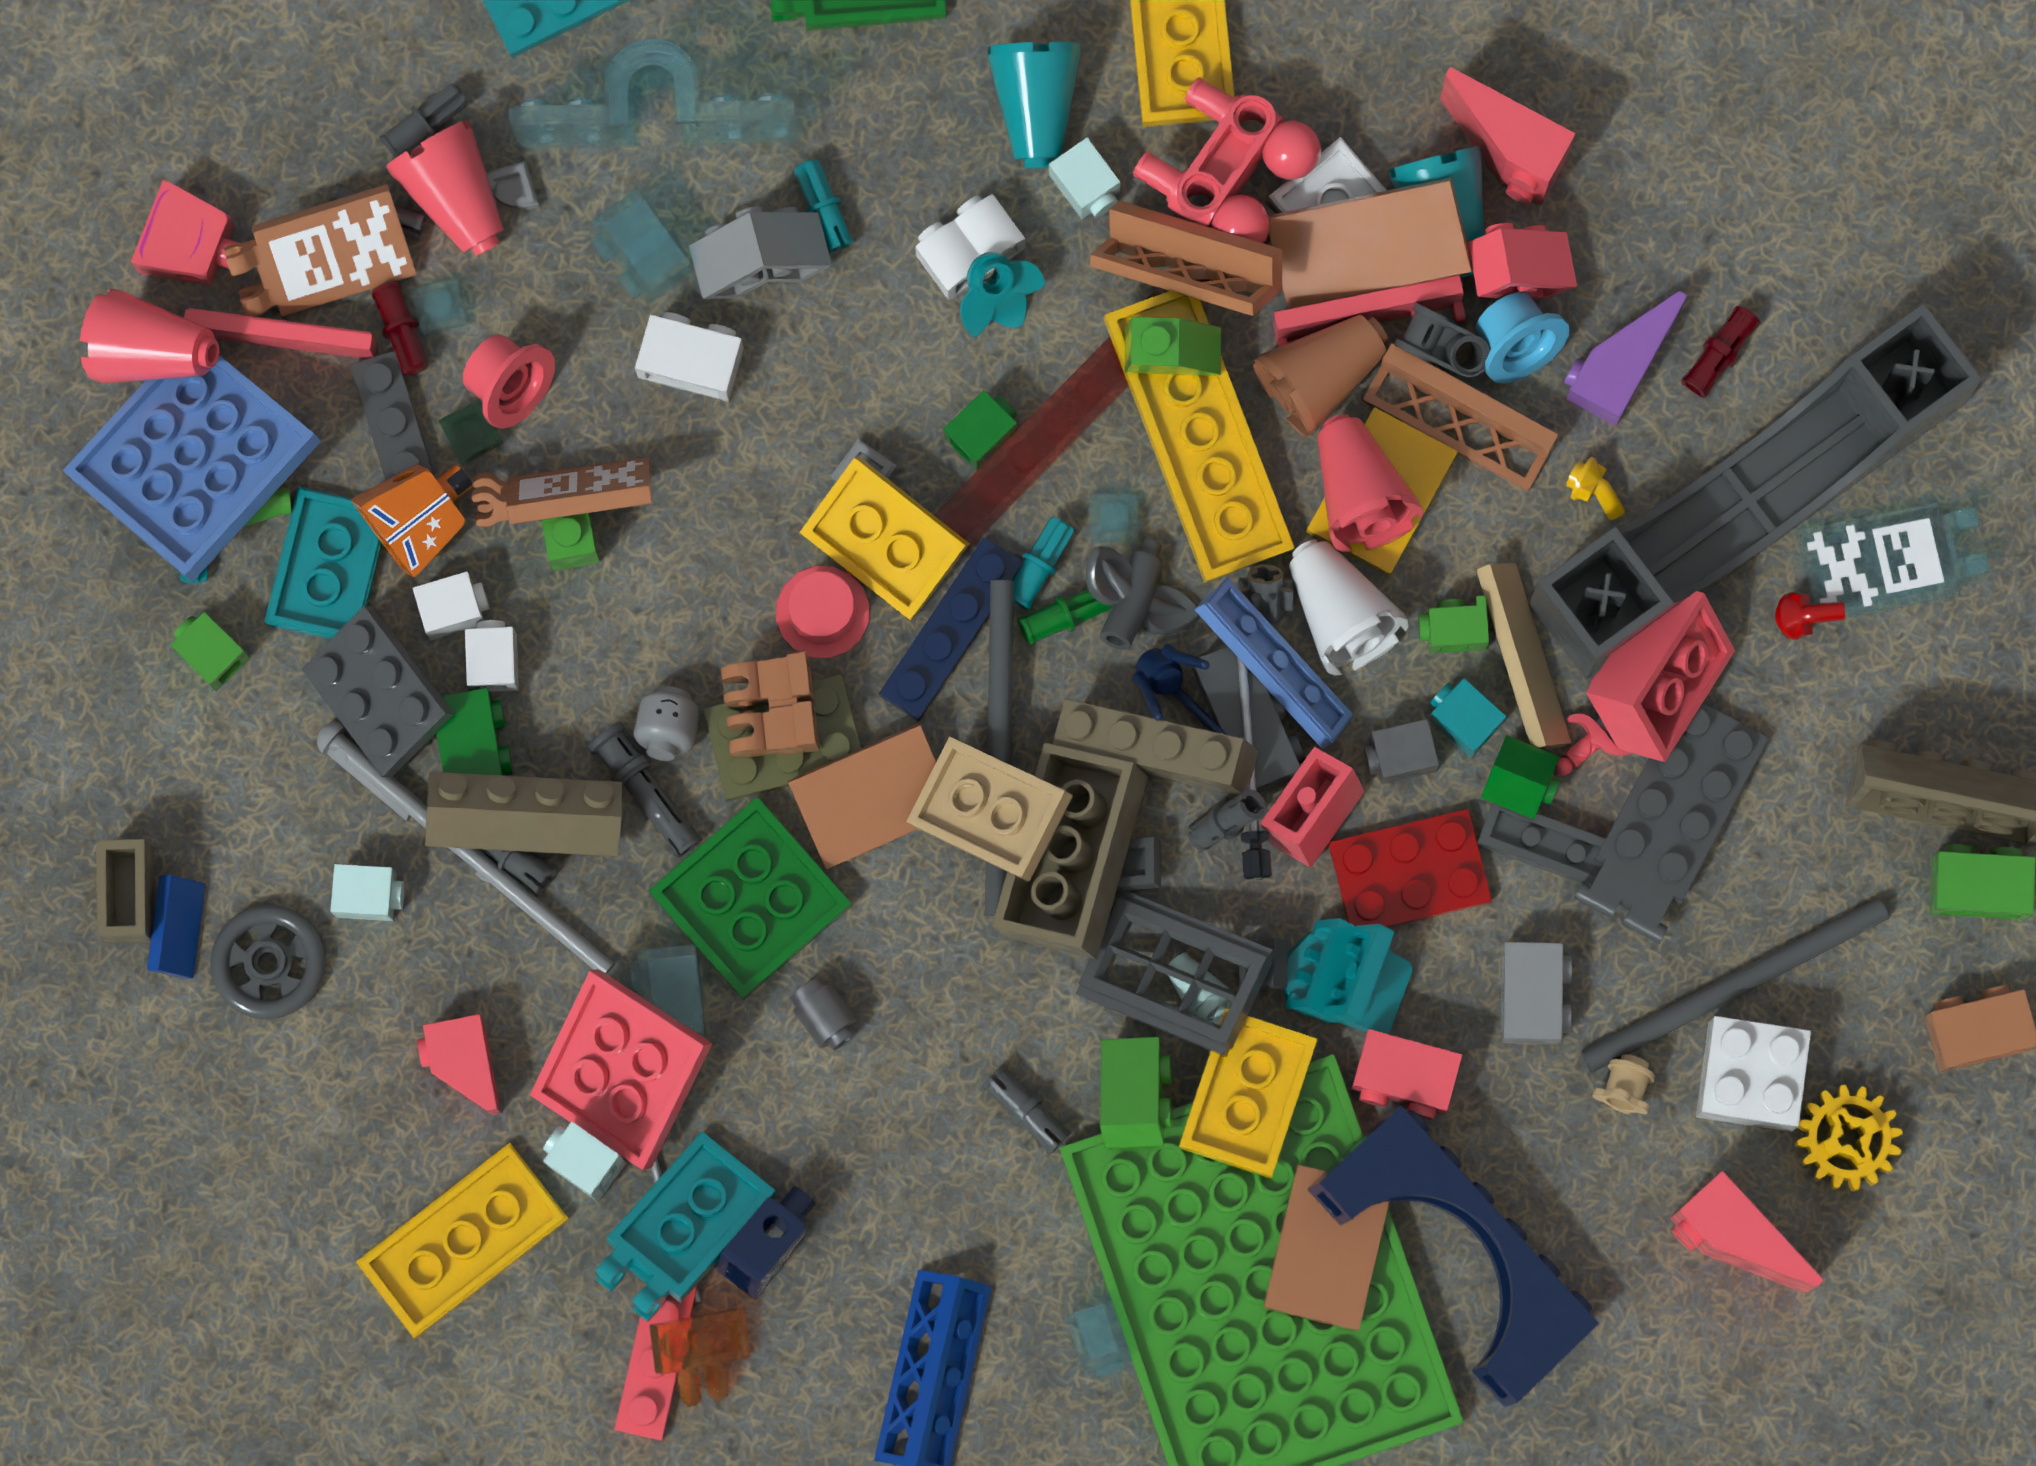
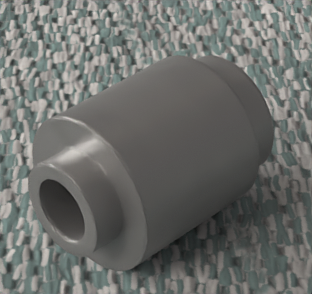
M821 976L811 980L791 996L790 1000L795 1005L794 1014L820 1049L830 1045L833 1051H835L856 1036L857 1033L853 1027L859 1022V1019L832 983L826 984Z

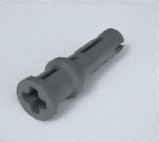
M621 722L616 723L597 736L587 748L591 754L597 753L613 774L612 781L622 782V788L625 787L634 797L643 812L668 842L675 855L680 858L698 845L702 838L687 822L681 811L650 772L649 758L646 754L640 755L624 735L626 729Z

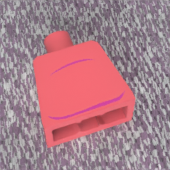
M162 180L131 263L135 270L143 275L212 286L219 266L229 269L224 248L239 243L230 240L235 225L231 217L225 212L178 186Z

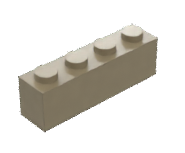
M1064 699L1052 743L1053 745L1133 762L1149 775L1237 795L1249 789L1259 752L1258 749L1243 738L1162 720L1157 721L1149 717Z
M429 772L425 846L618 856L622 821V782Z

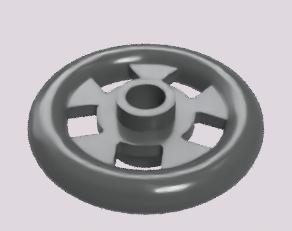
M260 905L240 912L226 923L214 942L210 965L215 987L228 1005L249 1017L276 1019L298 1011L311 1000L322 982L326 959L321 937L308 919L290 908L278 905ZM278 925L289 929L296 935L290 946L287 947L281 941L272 938ZM253 928L260 936V939L251 944L247 951H243L236 941L244 932ZM266 954H273L277 958V965L271 971H264L260 966V961ZM293 957L306 959V969L302 980L288 976L292 969ZM244 963L245 971L251 980L237 986L230 968ZM281 984V998L261 1000V986Z

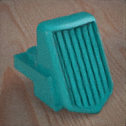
M1341 918L1316 920L1313 931L1305 934L1287 952V988H1283L1286 1000L1284 1009L1322 1023H1340L1364 1033L1371 1029L1389 1034L1413 970L1412 965L1408 960L1391 952L1390 943L1394 931L1381 924L1354 926Z

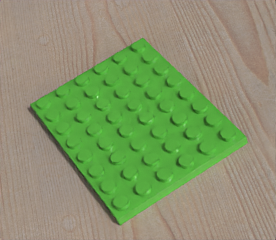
M1334 1054L1312 1061L1309 1064L1272 1179L1180 1149L1179 1144L1194 1102L1172 1109V1127H1164V1146L1106 1148L1101 1133L1059 1148L1168 1466H1342L1464 1423L1389 1208L1387 1209L1359 1331L1263 1308L1296 1166L1302 1165L1327 1171L1363 1137Z

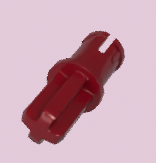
M387 282L377 286L372 290L371 296L375 300L385 326L382 330L383 337L390 339L402 372L409 375L418 374L428 367V359L416 331L419 326L418 320L411 317L399 282Z

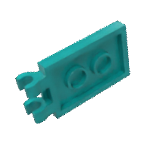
M701 1132L607 1236V1243L614 1250L595 1270V1273L598 1274L596 1281L612 1292L622 1281L627 1271H631L647 1284L632 1300V1303L635 1305L633 1311L649 1322L659 1311L669 1294L680 1303L688 1296L720 1260L721 1252L768 1197L773 1199L776 1197V1190L704 1132Z

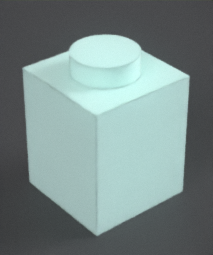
M1085 138L1049 163V176L1081 219L1091 213L1095 218L1100 217L1118 202L1115 196L1120 193V181L1088 138Z
M334 864L330 912L336 918L393 921L394 909L402 910L404 881H397V873L390 867Z

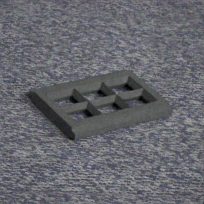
M1124 890L1122 897L1118 898L1108 919L1098 958L1089 959L1078 983L1079 987L1076 994L1227 1057L1229 1050H1232L1273 963L1271 960L1275 951ZM1129 921L1162 934L1151 958L1118 945ZM1171 938L1205 951L1195 975L1160 962ZM1114 953L1147 966L1136 990L1103 977ZM1214 955L1247 968L1237 993L1203 979ZM1155 971L1190 984L1179 1008L1145 995ZM1199 988L1232 1001L1222 1025L1188 1012Z

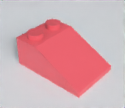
M1449 67L1445 74L1440 101L1473 146L1480 145L1482 159L1499 183L1507 187L1505 190L1506 194L1524 205H1530L1532 201L1542 205L1569 157L1576 133Z
M1694 592L1611 653L1600 671L1592 678L1586 694L1618 749L1666 762L1733 656L1735 649L1705 593Z
M1723 1171L1710 1180L1670 1217L1676 1224L1671 1232L1690 1252L1698 1248L1704 1255L1803 1293L1811 1291L1824 1281Z

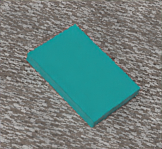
M298 487L264 621L265 625L332 639L363 606H368L383 544L350 501L353 498Z

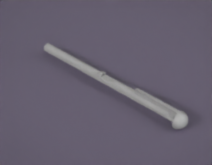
M330 722L319 730L317 746L323 755H329L403 819L408 821L412 817L426 829L427 805L394 777H382L364 752L343 735L346 732V728L342 723ZM449 848L477 871L475 873L477 877L482 881L491 883L593 970L599 969L607 974L615 965L612 960L505 870H499L497 868L498 865L480 849Z

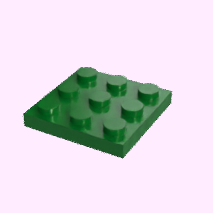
M758 797L752 800L648 890L651 896L743 1001L852 907V903Z

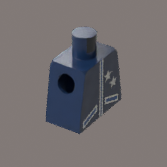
M796 1186L792 1187L780 1203L768 1197L721 1252L717 1271L755 1301L803 1241L807 1226L802 1221L815 1207V1201ZM771 1224H774L784 1233L781 1237L773 1238L765 1232Z

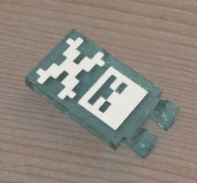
M1938 502L1798 530L1796 534L1812 604L1843 601L1845 619L1957 597L1959 594L1957 582L1986 577V573L1990 572L1986 553L1974 554L1958 559L1953 535L1976 531L1975 527L1979 526L1975 507L1964 508L1941 515Z

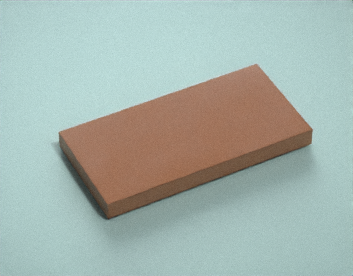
M1452 177L1268 215L1270 218L1269 235L1272 246L1282 249V288L1288 309L1472 272L1473 269Z

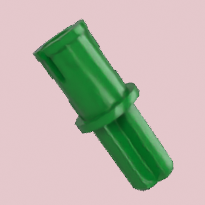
M1086 589L1065 599L1061 596L1055 597V603L1026 616H1020L1017 618V622L1024 640L1031 646L1035 642L1065 629L1068 632H1073L1075 630L1074 625L1107 612L1112 606L1102 604L1093 598L1089 590Z

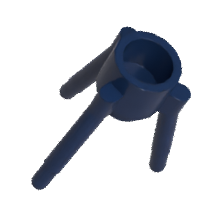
M1166 644L1163 649H1150L1141 655L1136 664V673L1132 675L1131 679L1140 688L1155 720H1162L1163 714L1154 693L1161 695L1172 694L1209 731L1227 735L1180 687L1183 676L1179 663L1206 670L1210 666L1207 660L1180 652L1171 644Z

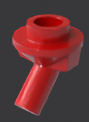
M1789 592L1784 594L1779 600L1775 611V620L1779 629L1788 639L1798 640L1813 634L1812 623L1845 620V606L1843 601L1810 604L1809 594Z

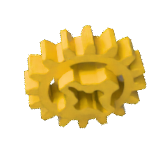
M1846 1085L1838 1087L1837 1098H1833L1827 1090L1821 1092L1819 1098L1822 1106L1819 1107L1809 1102L1804 1109L1811 1116V1119L1799 1120L1797 1128L1806 1132V1137L1797 1140L1795 1147L1807 1148L1809 1153L1800 1163L1802 1166H1808L1813 1163L1817 1166L1818 1169L1813 1177L1815 1181L1820 1180L1826 1175L1830 1176L1831 1189L1837 1190L1843 1180L1848 1181L1851 1192L1859 1190L1861 1178H1864L1870 1186L1878 1183L1875 1170L1885 1174L1890 1173L1893 1167L1886 1160L1887 1156L1897 1157L1901 1154V1149L1892 1145L1891 1140L1903 1134L1902 1129L1890 1128L1889 1121L1897 1113L1895 1110L1883 1113L1879 1109L1884 1100V1097L1881 1095L1871 1102L1866 1100V1087L1863 1086L1858 1088L1854 1096L1849 1095ZM1843 1107L1858 1108L1867 1113L1869 1117L1861 1119L1851 1116L1847 1109ZM1825 1117L1829 1130L1826 1140L1818 1145L1817 1130L1822 1118ZM1841 1126H1844L1848 1132L1856 1130L1859 1133L1860 1138L1854 1142L1857 1150H1854L1850 1144L1843 1147L1840 1145L1838 1138L1843 1134ZM1879 1132L1880 1146L1873 1160L1869 1146L1872 1135ZM1832 1157L1847 1160L1854 1170L1840 1169L1827 1160Z

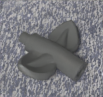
M1145 539L1141 550L1132 552L1129 562L1116 550L1104 546L1093 548L1089 555L1086 568L1087 588L1093 598L1104 605L1114 606L1099 635L1104 643L1113 648L1129 649L1141 625L1153 634L1169 635L1188 628L1200 618L1195 611L1197 604L1185 593L1167 584H1157L1162 568V562L1158 559L1162 545L1155 540Z

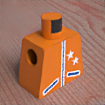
M417 464L355 496L350 501L403 572L415 577L464 526L466 520L453 502L471 489L473 484L457 464L437 479L427 468Z

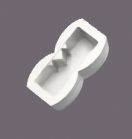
M993 194L984 199H981L980 196L969 199L957 210L959 216L955 220L944 226L941 222H937L925 229L918 237L920 243L915 246L916 257L948 300L969 288L967 283L969 266L981 254L998 252L1009 260L1025 249V237ZM994 268L991 269V270H989V271L986 273V275H987L988 273L992 272V271L994 270Z

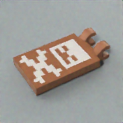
M388 184L253 225L251 227L255 239L224 248L226 261L232 276L243 274L257 266L262 284L238 290L245 315L253 317L266 312L274 305H278L281 317L376 288L387 282H396L417 275Z
M649 457L509 477L508 482L501 481L494 474L487 472L479 473L473 479V485L476 489L472 491V501L477 502L478 511L484 512L476 514V524L479 527H489L497 522L509 520V524L652 504V472Z

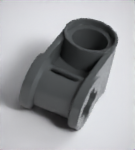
M1416 302L1414 303L1412 310L1415 313L1403 338L1396 339L1395 346L1431 364L1435 362L1461 376L1474 377L1485 371V361L1490 352V347L1484 339L1453 324L1452 320ZM1470 341L1472 345L1471 356L1467 361L1458 364L1456 361L1457 349L1461 344Z

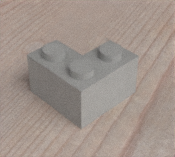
M760 206L743 209L735 214L736 220L708 228L705 231V237L689 245L703 299H733L741 297L767 282H799L832 266L818 212H798L797 207L781 208L774 212H764L763 207Z

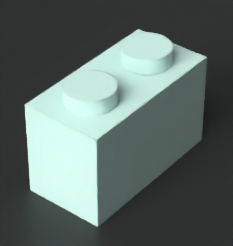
M572 1121L566 1130L559 1126L543 1147V1150L548 1153L543 1162L597 1202L601 1200L626 1165L625 1160L619 1154Z

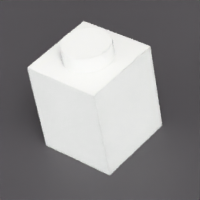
M468 571L413 587L425 633L430 641L464 631L465 629L477 627V622L484 621L482 611L490 609L482 582L473 584Z
M486 620L477 622V628L465 629L466 679L469 690L488 688L490 692L519 691L517 634L514 628L505 627L504 621Z

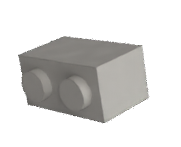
M1505 942L1503 944L1501 1043L1559 1045L1562 1041V1033H1570L1571 1004H1563V985H1571L1572 959L1571 956H1563V943Z

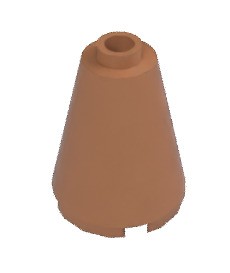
M1359 314L1260 354L1254 360L1253 368L1270 398L1275 396L1284 410L1291 414L1286 418L1288 423L1300 435L1306 438L1321 427L1386 354L1384 343L1388 341V336L1374 317L1367 320Z

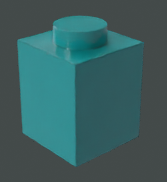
M1464 678L1455 688L1448 682L1429 703L1435 708L1431 713L1429 721L1471 758L1504 724L1507 717Z

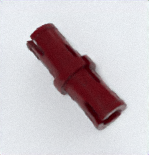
M1736 305L1716 335L1708 337L1704 342V351L1692 368L1681 379V383L1699 397L1706 398L1728 366L1733 367L1738 361V352L1750 335L1758 328L1761 323L1760 320L1746 308Z

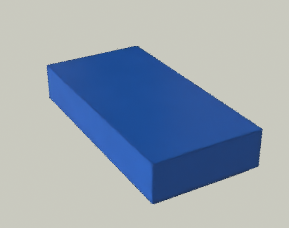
M159 875L147 965L148 971L181 978H193L205 883L173 875Z

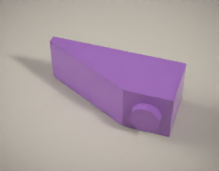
M1678 291L1593 348L1585 362L1577 358L1564 381V384L1571 387L1566 400L1617 426L1682 309L1687 295Z

